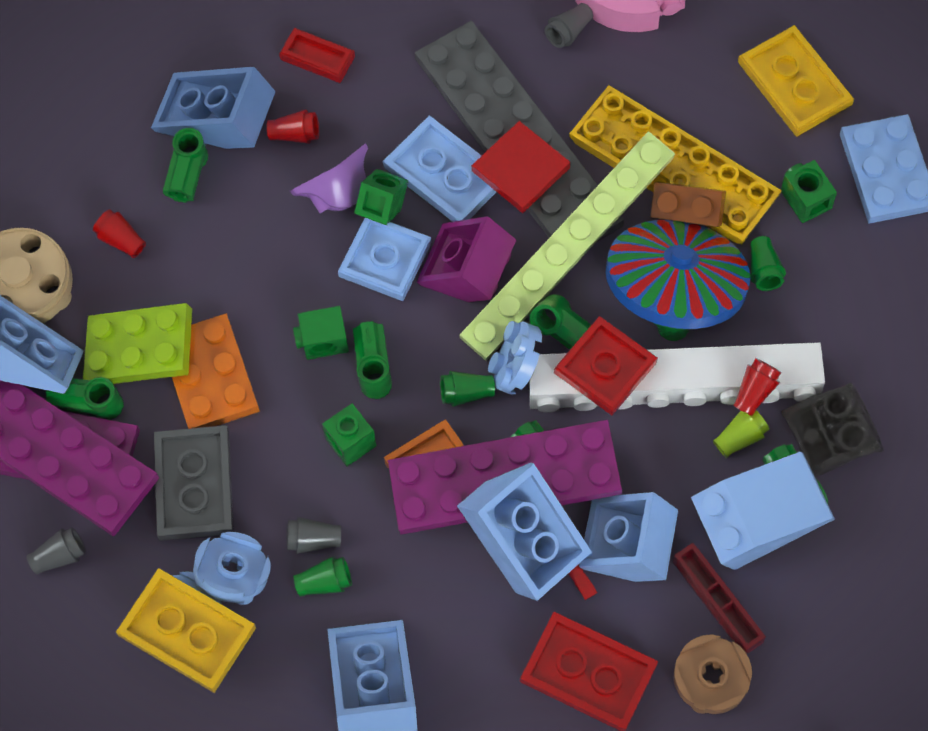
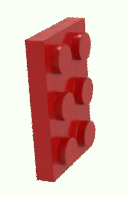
M553 612L520 677V682L619 731H626L657 667L658 661L561 614Z

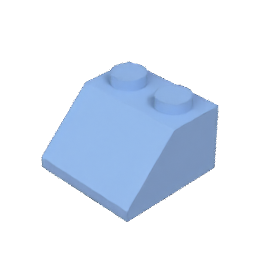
M654 492L616 495L592 500L584 541L592 553L579 563V567L583 570L634 582L666 580L678 509Z

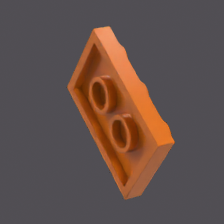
M227 313L192 324L189 374L172 377L188 429L219 426L260 412Z

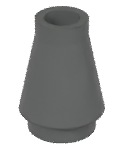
M580 3L576 7L550 18L548 25L545 26V35L549 42L558 48L570 46L587 23L593 19L591 8L585 3Z
M297 517V520H288L287 550H296V554L331 547H340L341 525L327 524L302 517Z
M73 527L67 530L61 528L26 557L32 571L38 575L47 570L79 562V557L86 554V549L82 539Z

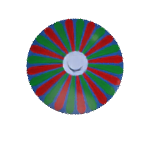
M653 220L628 228L614 240L608 253L606 279L612 293L619 302L639 317L666 327L699 329L720 324L740 310L748 293L750 270L739 249L721 234L694 223Z

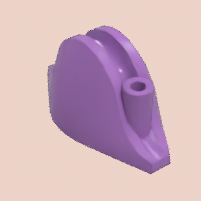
M366 143L336 167L290 191L293 196L310 198L320 214L327 209L343 211L355 205L361 182L366 179L364 171V158L368 150Z

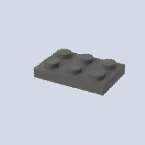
M228 426L154 432L155 472L159 476L158 481L155 483L157 537L159 541L218 536L224 532H234Z

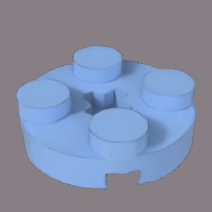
M510 321L504 331V342L499 353L495 352L492 355L488 365V372L494 374L495 387L511 395L516 394L514 391L515 387L522 390L526 386L535 370L540 353L533 350L535 341L542 343L541 330L539 327L524 321L520 323Z
M238 532L221 533L220 538H214L210 541L209 537L200 544L195 555L193 572L196 578V588L217 600L247 605L266 586L271 568L269 557L267 556L266 559L265 554L261 551L262 546L257 540L248 535ZM230 562L237 564V570L239 571L231 572L223 566H228Z

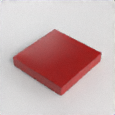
M518 121L471 167L474 174L520 212L524 213L570 169L571 162L521 121Z
M599 316L554 368V374L613 416L656 365L658 357Z

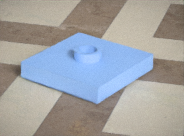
M364 218L338 270V276L404 301L432 243L431 237L392 222L384 225Z

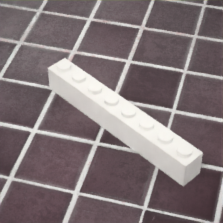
M821 342L648 350L658 357L657 363L619 409H627L633 405L648 404L652 408L665 407L669 403L700 406L712 401H721L722 404L733 405L737 399L747 364L752 365L755 358L766 362L782 372L778 378L780 383L762 403H772L783 398H794V400L799 402L811 401L821 396L825 385ZM567 353L539 355L535 370L528 381L530 409H538L541 412H555L559 408L574 407L579 411H589L595 409L598 405L554 374V368Z

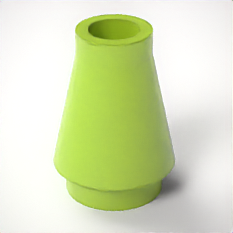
M740 410L723 432L713 440V443L721 454L727 458L731 454L764 439V434L770 428L757 410L753 416Z

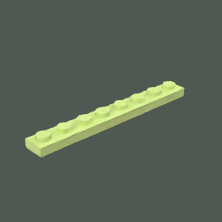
M648 131L462 331L460 339L487 361L503 344L504 331L510 321L520 323L530 315L532 310L542 302L672 161L675 153Z

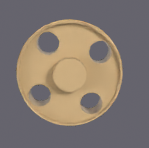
M11 228L0 231V295L41 323L47 322L60 310L66 308L72 298V270L64 251L51 237L38 230ZM33 247H40L37 251L28 253ZM58 286L56 291L46 293L51 287Z

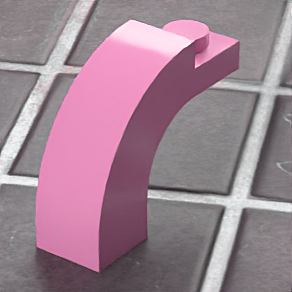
M686 0L575 1L578 5L580 3L587 4L593 12V20L606 27L624 32H646L658 29L660 16H670L681 9H685Z

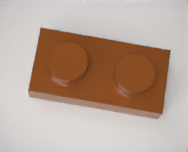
M654 182L650 217L720 227L722 226L726 191Z

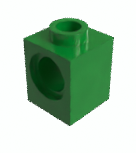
M815 160L805 165L802 163L796 164L784 174L781 193L802 224L833 208L837 191ZM806 186L811 188L813 191L807 192L802 190L800 187Z
M380 169L374 170L361 182L354 214L387 225L401 212L409 180Z
M340 306L298 313L300 326L293 328L297 349L304 348L307 360L349 352Z
M353 403L322 423L327 442L346 467L376 447L374 430Z

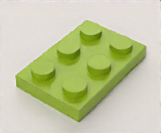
M187 303L88 316L83 380L104 377L113 384L188 375L192 308Z

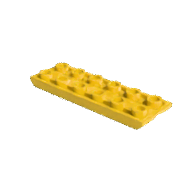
M608 85L569 133V137L573 142L615 168L649 131L671 149L675 156L648 185L647 189L653 192L654 182H665L726 191L722 226L708 227L734 243L743 244L763 215L781 194L782 190Z

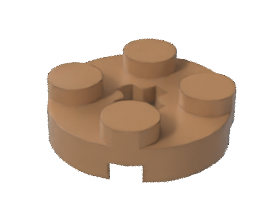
M703 635L691 640L684 646L676 659L673 675L676 690L683 701L690 705L697 713L720 714L728 712L741 703L749 690L752 667L746 652L735 642L732 641L731 643L726 639H721V636ZM711 665L714 670H722L723 674L718 678L719 683L713 684L710 680L706 681L703 678V675L706 674V666Z

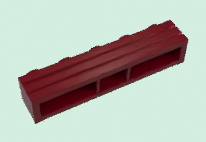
M691 543L676 553L673 558V564L731 640L741 646L746 654L764 643L766 638L764 633L696 545Z

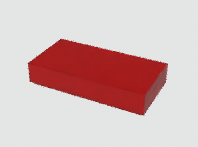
M294 28L279 56L280 60L341 83L355 58V52L344 46Z

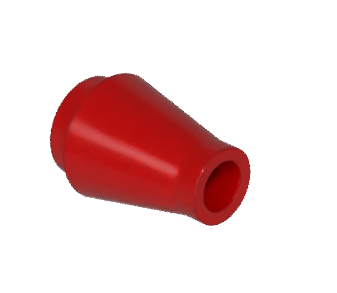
M305 109L277 119L268 120L267 135L269 140L310 144L311 140L319 138L317 114L315 112H308Z
M108 209L98 218L93 226V231L97 234L98 240L128 254L132 258H136L146 246V241L137 234L120 212L115 213Z
M755 358L752 365L747 364L741 387L733 406L753 416L756 409L780 383L778 378L782 372L766 362Z

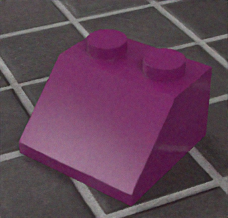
M488 216L443 223L417 283L425 288L466 302L491 300L498 288V282L505 265L511 258V251L516 239Z

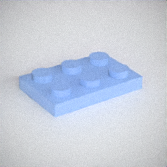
M908 114L841 127L840 137L868 224L928 212V171Z
M430 115L383 160V166L387 171L409 180L407 186L452 222L471 219L496 193L493 188L472 172L471 165L482 155Z

